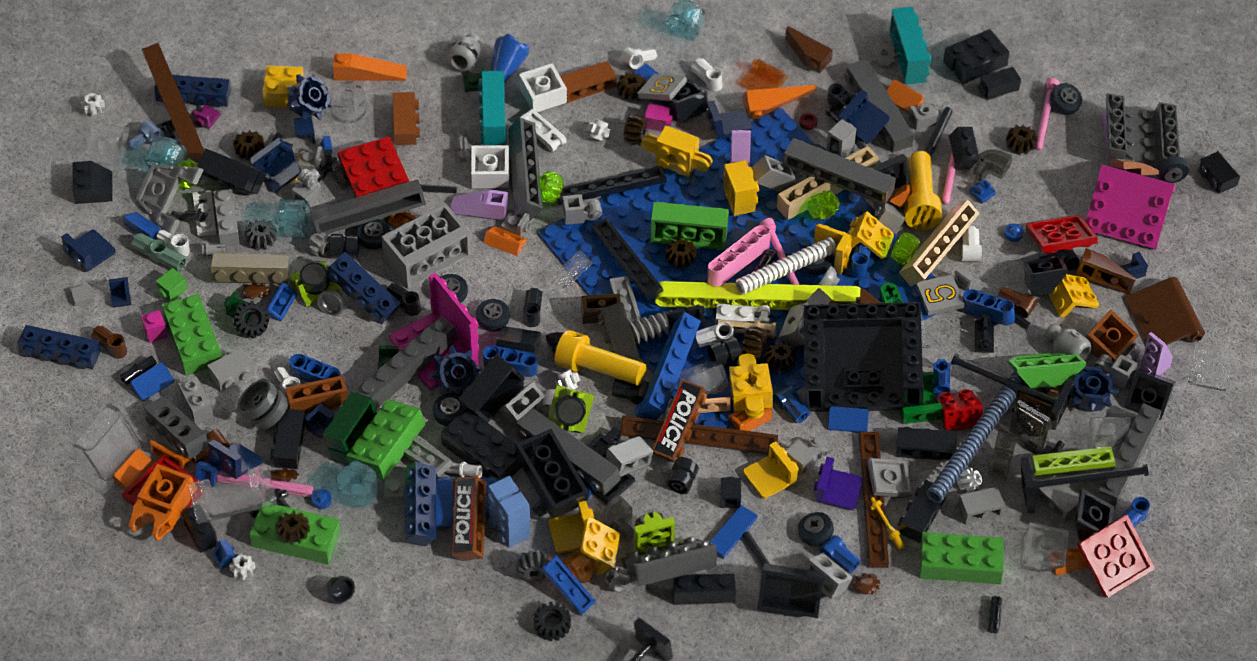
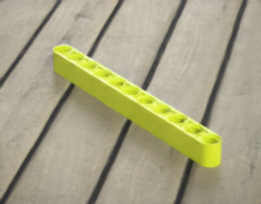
M662 281L659 283L664 291L655 296V304L661 307H693L699 304L700 306L703 305L704 308H717V304L753 307L767 305L770 307V310H790L791 307L807 303L806 301L818 288L823 290L837 304H856V297H860L861 288L856 286L766 284L742 295L738 291L736 283L712 286L708 282Z

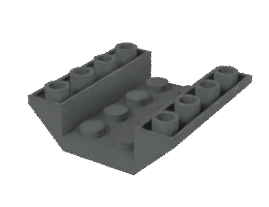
M1106 93L1108 149L1115 159L1139 162L1156 168V165L1165 158L1172 156L1180 157L1177 105L1159 102L1155 111L1125 106L1124 96Z
M696 536L685 538L684 542L679 544L676 541L665 543V547L659 549L657 546L648 547L646 552L639 554L638 551L626 553L627 557L621 558L624 568L628 570L627 574L630 576V583L638 587L717 567L716 544L696 539Z

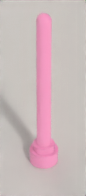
M1048 78L1045 81L1044 88L1047 94L1037 135V144L1035 145L1037 150H1041L1043 147L1052 105L1050 94L1055 86L1060 84L1055 78Z
M952 151L942 198L943 204H948L950 201L956 166Z
M772 218L764 219L759 225H765L771 229L770 240L779 260L786 258L775 233L776 225ZM793 271L787 274L791 285H800Z

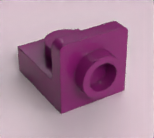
M204 105L199 112L196 110L192 112L193 123L199 128L203 127L208 130L221 115L220 111Z

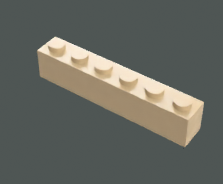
M868 146L846 157L848 160L870 168L878 165L879 157ZM811 176L779 193L777 209L789 220L845 189Z
M969 200L955 206L901 269L899 273L910 286L927 278L980 214Z

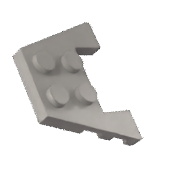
M151 165L136 199L165 231L174 235L180 221L166 213L181 180L184 179L197 185L203 169L199 167Z

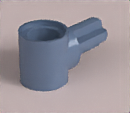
M146 120L139 126L138 134L127 141V145L133 150L144 142L154 144L156 140L159 141L162 138L163 132L150 120Z

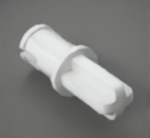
M466 462L461 464L452 463V466L445 472L459 474L462 478L465 476H478L481 478L483 468L480 465H470Z

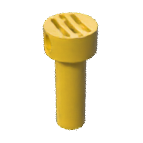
M917 151L909 157L911 195L904 202V216L909 227L915 230L926 231L939 225L942 220V207L939 197L933 193L931 157L927 152Z
M567 330L562 335L555 352V364L567 370L571 369L572 372H578L582 367L637 386L642 383L646 374L647 367L645 363L592 346L587 335L572 330Z

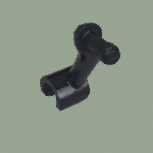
M201 208L198 211H185L181 215L175 211L171 212L179 221L195 216V219L202 223L205 222L209 213L202 212Z

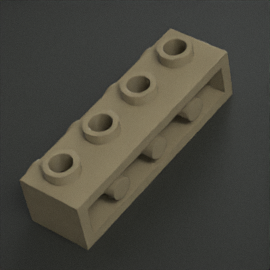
M213 253L211 263L212 282L281 284L283 282L288 284L290 271L289 255Z

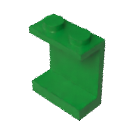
M923 372V405L904 407L902 410H899L903 424L941 420L943 409L941 403H937L935 400L932 386L933 372Z

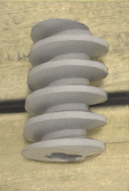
M665 312L662 315L657 313L655 317L650 315L648 319L642 317L641 322L638 319H635L634 323L631 321L627 322L629 336L631 340L635 339L637 344H640L641 337L647 342L648 335L654 340L655 333L661 338L662 331L667 336L669 335L670 326Z

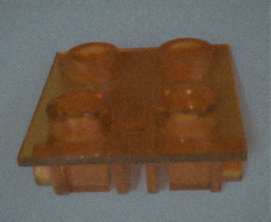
M755 58L752 62L753 68L741 80L739 85L749 90L780 88L789 76L784 73V70H779L774 65L770 67V63L766 64L760 58Z

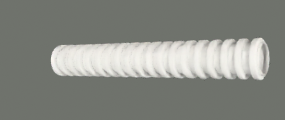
M827 237L826 240L823 239L821 242L806 247V249L803 248L801 251H797L786 258L777 260L771 265L762 267L756 272L737 279L736 287L742 295H745L747 292L756 290L762 285L771 283L777 278L786 276L792 271L795 272L797 269H801L812 262L835 253L836 243L831 237Z

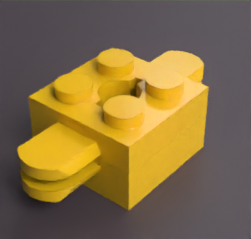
M665 126L660 136L647 133L641 142V147L644 150L656 154V165L688 177L694 169L706 172L713 162L710 155L699 152L698 137Z
M742 354L738 358V366L729 367V384L734 411L745 410L749 418L757 419L763 416L764 408H773V391L768 363L757 364L754 355Z

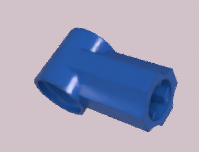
M861 242L855 246L850 268L851 274L858 278L864 277L867 274L871 250Z
M938 359L936 363H933V392L936 395L951 391L950 363L945 359Z
M792 385L773 394L776 405H780L778 406L780 409H785L796 423H801L810 416V411L801 402L796 389Z
M1136 497L1132 501V505L1120 517L1128 515L1135 528L1141 521L1147 518L1150 502L1144 497Z
M833 535L819 548L820 554L824 553L848 573H852L857 569L861 562V559L847 549L844 541L837 535Z

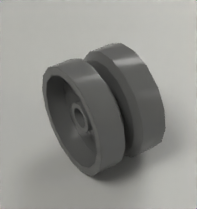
M260 379L252 383L243 392L238 401L237 409L240 414L249 419L258 429H268L278 422L285 413L288 406V398L284 393L276 389L275 385L269 380Z

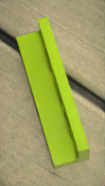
M1112 447L1032 456L1034 476L1115 466Z

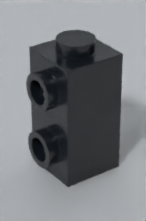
M1013 66L1004 68L1000 71L981 76L978 89L981 95L990 100L1020 90L1021 77Z

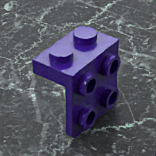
M827 456L825 464L821 463L818 475H821L820 480L816 479L813 490L816 491L815 501L854 510L863 478L858 475L834 470V458Z

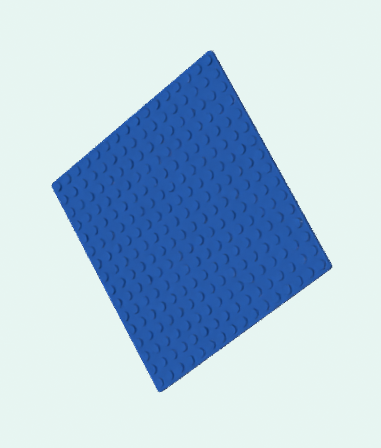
M779 108L751 122L750 167L765 155L783 162L784 152L793 138L808 144L813 142L782 108ZM730 136L718 139L699 149V152L710 155L713 161L706 172L694 169L688 177L663 168L666 175V183L610 194L598 200L601 204L602 216L595 221L584 220V223L566 225L565 219L562 218L539 230V236L588 295L613 294L610 287V279L628 276L591 229V226L606 217L658 282H707L708 264L756 226H759L760 222L764 219L772 218L774 220L776 236L787 257L797 251H801L807 245L814 244L815 227L817 224L826 225L847 233L851 228L850 223L855 217L859 218L865 212L875 217V210L862 196L843 190L787 220L777 209L778 194L781 192L759 185V192H757L758 203L756 204L755 212L734 216L723 190L724 165L730 164L732 137ZM654 202L729 209L726 249L718 250L696 247V260L694 263H691L690 267L684 266L682 270L679 266L675 269L673 265H668L667 260H665V247L667 244L651 243V218ZM895 233L885 258L881 259L871 251L867 274L864 277L858 278L851 274V261L847 269L844 268L842 274H837L836 276L840 279L836 286L860 287L881 303H883L880 297L881 286L884 283H893L897 286L903 302H921V322L933 316L927 314L916 284L910 286L899 273L914 253ZM770 240V247H769V248H771L772 250H775L774 247H773V245H772V243H771V240ZM855 246L851 249V253H850V258H851V260H852V256H853V254H854ZM766 251L725 283H736L737 279L751 274L755 268H758L757 265ZM777 253L774 261H771L772 263L779 260ZM833 256L832 267L834 268L835 257ZM797 269L794 272L800 285H818L825 275H810L802 269ZM930 273L925 280L933 279L936 277L932 273ZM787 275L767 283L791 285ZM629 278L641 318L646 317L648 319V316L653 315L655 317L657 313L662 315L663 312L667 313L669 310H684L688 308L661 307L655 304V297L647 301ZM704 308L705 313L703 314L706 322L700 323L697 331L717 325V308ZM770 310V315L768 316L769 324L776 322L775 340L771 339V337L767 338L764 354L767 346H771L773 342L779 344L781 340L783 344H786L779 338L789 310ZM619 314L609 318L608 320L654 374L668 338L664 331H662L661 338L655 333L654 340L648 335L647 342L641 337L640 344H637L635 339L631 340L628 329L622 327ZM720 331V334L722 336H727L730 333L726 331ZM734 332L732 337L737 339L742 353L745 334ZM696 335L671 397L674 399L682 379L704 387L707 394L706 399L731 397L730 411L700 413L697 422L694 423L696 425L729 428L733 425L729 415L736 412L733 409L729 384V367L738 366V362L730 364L727 361L725 366L714 368L708 356L707 346L700 348ZM804 345L795 347L797 360L794 368H790L789 372L783 370L780 374L779 370L773 372L772 367H768L773 394L789 385H792L796 390L804 387ZM764 354L760 359H756L757 364L766 363Z

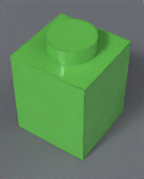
M173 268L156 281L157 294L162 299L166 298L170 302L187 290L186 278Z

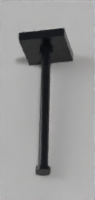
M833 106L828 107L825 114L838 123L839 115ZM855 136V144L860 150L867 147L861 139ZM904 154L883 163L879 160L878 165L871 167L876 171L896 178L894 189L906 184L907 158Z
M954 354L951 365L961 366L1052 405L1053 409L1050 415L1051 429L1056 430L1071 400L1074 382L1067 379L1059 396L1053 398L959 358L957 354Z
M1020 458L1021 484L1027 513H1035V490L1037 488L1136 475L1149 476L1148 466L1143 464V467L1036 480L1032 477L1029 458Z
M638 617L634 621L635 637L643 646L629 661H641L649 651L664 661H670L673 658L671 640Z

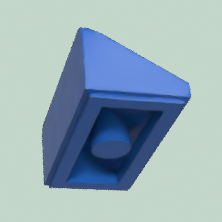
M138 212L123 217L126 227L135 233H142L153 240L157 239L156 236L159 230H163Z
M282 282L266 305L265 311L268 310V317L270 316V318L281 322L298 292Z
M161 362L133 379L130 383L132 391L144 402L174 383L175 380Z
M830 406L828 430L857 433L867 432L869 410Z

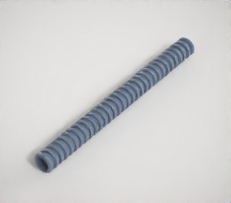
M1015 371L1009 377V379L1025 385L1026 383ZM1003 385L928 489L927 496L930 500L936 503L942 502L1020 393L1019 391Z

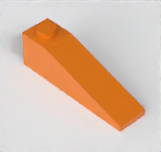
M334 53L333 58L334 80L406 81V65L353 53Z
M816 85L746 90L742 96L744 109L748 117L753 119L761 118L762 115L812 94L816 89Z

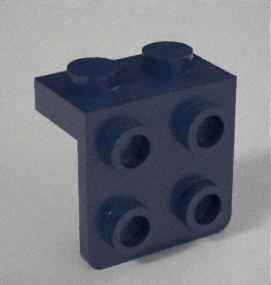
M863 89L859 93H855L847 107L844 106L839 112V121L843 119L847 123L852 124L856 128V137L866 144H869L890 120L888 114L868 100V93Z
M715 101L707 102L706 116L711 130L715 131L717 139L732 136V130L752 131V125L745 109L719 114Z
M279 137L250 158L254 166L263 171V173H266L265 178L271 191L274 193L297 178L302 171L291 146Z
M94 229L77 240H74L68 233L61 237L63 251L86 272H89L116 253L115 248Z
M215 440L208 443V462L219 466L220 470L234 479L239 478L263 463L262 457L240 443H234L229 447H225Z

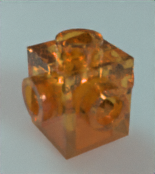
M576 550L562 561L580 583L590 581L593 578L592 575L598 572L594 566L595 561L593 558L582 553L581 550Z

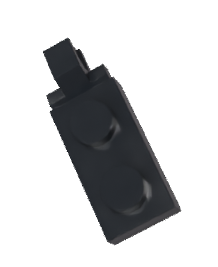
M614 426L607 434L599 433L587 446L605 458L608 448L618 444L617 440L621 438V431Z

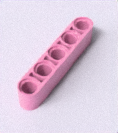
M765 225L756 226L708 264V284L712 286L723 285L770 247L771 229Z

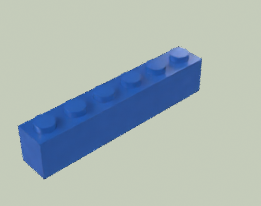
M686 312L680 315L673 323L638 411L650 419L657 420L665 413L700 325V320Z

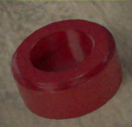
M804 113L800 116L799 124L803 129L813 130L817 127L818 118L816 115Z

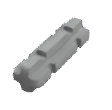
M458 130V160L460 162L467 161V131Z

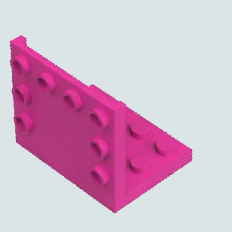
M1101 165L1085 222L1095 233L1156 249L1176 185Z
M436 273L429 275L431 313L390 334L389 340L394 346H398V350L401 351L440 316H443L455 327L458 339L450 346H454L458 353H466L471 350V359L478 366V350L480 348L478 345L479 335L477 327L479 325L477 320L468 314L466 306L460 304L456 294L447 288L443 278H439ZM450 346L439 356L443 357L449 354ZM435 359L417 374L429 391L439 387L436 379L430 378V374L434 373L436 366ZM454 369L453 374L457 375L458 370Z

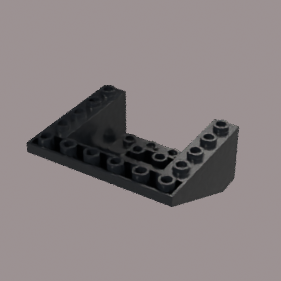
M921 302L804 305V389L807 409L810 412H829L830 406L868 409L869 411L902 410L904 407L923 405Z

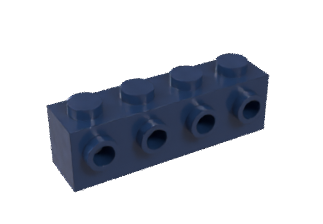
M172 75L184 104L228 107L231 94L230 79ZM155 84V99L158 102L164 103Z
M346 252L329 266L326 273L333 283H337L346 295L351 296L360 308L365 309L374 321L383 324L398 310L400 302Z
M25 325L17 342L20 354L26 357L34 356L44 361H56L62 365H75L81 369H93L101 352L98 340Z
M414 462L405 468L404 471L405 541L420 546H427L436 540V467Z

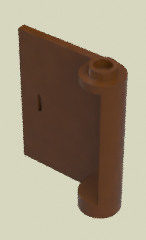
M1177 277L1167 278L1125 296V300L1146 343L1151 332L1166 345L1184 337L1190 342H1198L1205 335V331Z

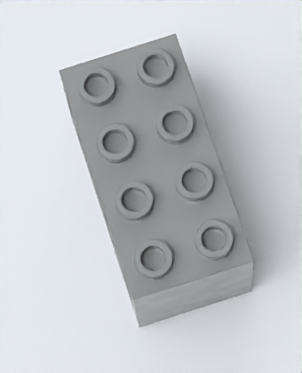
M445 203L382 236L383 259L403 284L410 288L429 278V275L437 274L471 255L470 231Z

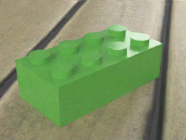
M654 202L651 218V243L670 244L671 239L677 241L679 237L680 240L687 238L688 242H693L694 247L725 250L729 209Z
M199 294L162 304L164 318L185 376L207 370L209 364L222 358Z
M387 399L346 455L351 469L385 481L405 454V449L410 447L413 438H416L425 426L421 410Z
M262 502L250 533L251 546L329 565L341 533L340 519ZM294 510L296 514L302 512L304 517H307L310 531L307 534V540L301 539L300 544L294 542L291 546L289 541L283 543L282 539H278L275 524L278 522L279 516L284 517L285 511L288 514H292Z
M923 532L920 552V578L1001 584L1004 538Z

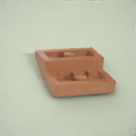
M1109 159L1111 167L1127 169L1128 172L1139 175L1159 174L1157 169L1143 163L1124 159Z

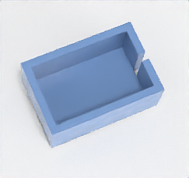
M508 476L489 485V494L487 495L489 506L487 508L490 517H488V521L492 528L496 527L501 542H506L510 548L530 538V505L521 492L512 496L519 489L511 477Z

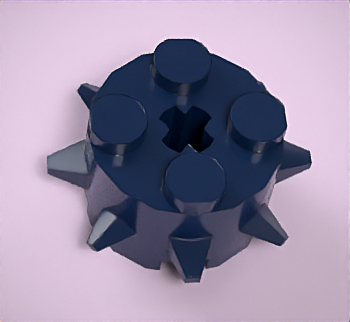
M297 74V83L288 86L287 106L289 110L303 117L304 120L308 116H315L318 120H321L322 110L330 108V92L327 93L328 88L324 87L325 83L315 77L314 74L309 78H304Z
M450 346L449 354L443 357L434 356L436 366L434 373L430 374V378L436 379L441 395L448 391L455 392L461 396L462 391L474 381L477 372L482 370L471 359V350L466 353H458L454 346ZM454 369L458 370L457 375L453 374Z
M1085 367L1083 371L1074 376L1071 396L1072 403L1078 409L1089 412L1102 411L1105 409V406L1111 407L1110 394L1119 392V390L1112 388V375L1103 373L1101 368Z

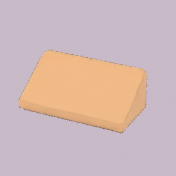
M731 397L708 398L703 405H700L698 412L730 411Z

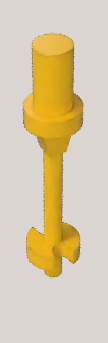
M872 498L873 504L870 507L872 510L878 511L890 534L888 536L889 539L893 540L899 551L906 548L900 538V532L890 525L880 509L882 502Z

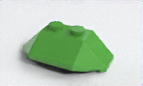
M1064 353L1015 356L1008 361V364L1033 389L1064 385L1067 379L1071 380L1086 366V362L1078 354L1074 353L1071 355Z

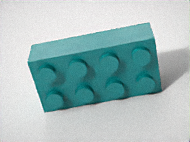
M913 6L892 9L889 29L905 85L926 83L927 76L930 74L928 65L931 64V55L927 53V42L925 39L923 40V29L918 24V13L914 12Z
M482 71V79H479V90H482L479 91V104H482L479 105L480 143H484V146L506 145L504 71Z

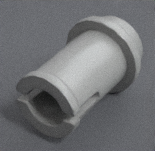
M206 242V244H202V255L208 257V255H213V253H225V244H208Z

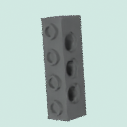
M165 396L144 408L147 415L145 416L147 423L151 427L154 426L159 435H164L170 445L174 444L181 455L185 454L189 459H192L208 449V440L205 432Z

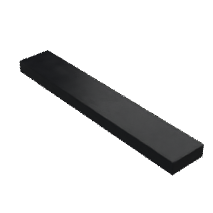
M658 166L556 188L554 191L559 206L563 205V196L582 194V200L666 183L667 180L663 167Z
M607 217L591 226L593 233L647 301L664 291L660 283Z

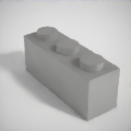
M232 189L213 191L220 244H225V248L240 246Z

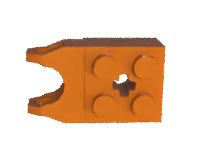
M157 464L137 496L138 500L133 506L132 516L128 525L130 530L136 532L145 524L154 522L151 535L156 541L162 539L173 529L182 511L186 508L197 490L192 477Z

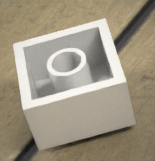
M553 63L519 74V88L531 110L534 109L536 112H540L567 103V88Z
M509 145L472 146V188H509Z

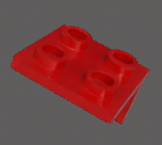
M962 389L956 393L944 392L935 396L936 402L942 405L944 430L956 431L973 428L983 414V405L972 390Z

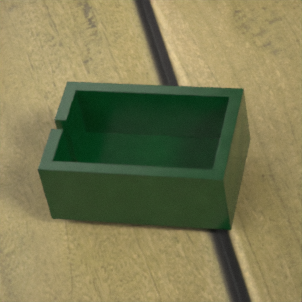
M351 392L349 397L344 400L338 413L334 415L330 425L324 430L322 436L332 460L350 466L346 455L377 414L371 397Z

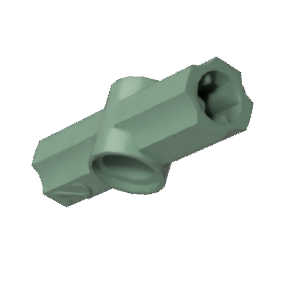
M137 233L131 243L132 248L151 257L154 263L164 264L175 269L177 272L182 271L187 262L186 256L167 247L166 242L163 240H153L142 233Z

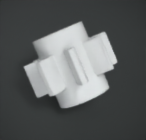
M94 93L84 96V101L81 102V107L84 109L85 114L89 113L93 116L102 113L101 108L105 107L104 100H101V95Z
M595 119L594 123L589 122L587 128L591 132L590 137L601 141L603 137H609L611 129L607 128L608 123Z
M571 369L557 374L556 386L561 385L572 389L578 388L577 382L580 381L577 372L572 373Z
M972 467L962 472L957 479V483L961 490L966 489L967 492H974L979 489L982 477L977 470L973 471Z
M240 554L236 558H232L233 564L229 566L230 571L234 574V578L240 577L245 580L249 575L253 576L252 570L255 569V562H252L250 555L247 557Z

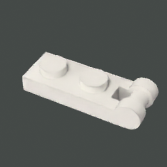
M534 109L521 116V118L535 123L536 138L546 145L550 152L555 151L559 145L562 146L567 142L565 136Z
M207 190L206 193L192 192L195 211L201 208L202 212L209 213L204 223L196 220L198 237L216 235L211 190ZM207 200L205 203H199V201Z
M717 304L716 324H718L719 319L749 323L760 321L761 323L769 324L770 307L767 305L753 307Z

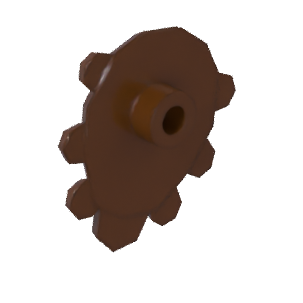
M245 284L242 294L249 297V299H254V297L262 298L263 295L269 294L271 288L265 286V284Z
M277 469L274 472H269L272 478L278 481L290 482L291 479H297V476H299V473L293 469Z
M863 573V577L856 576V581L851 582V585L859 593L876 595V589H880V586L877 584L881 583L875 574L868 576L866 573Z

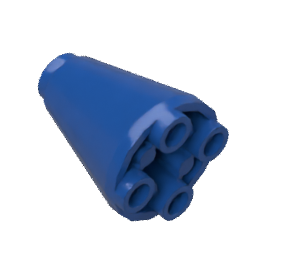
M510 34L498 37L494 43L490 71H504L505 84L528 57L530 47L525 43L516 41L515 37Z

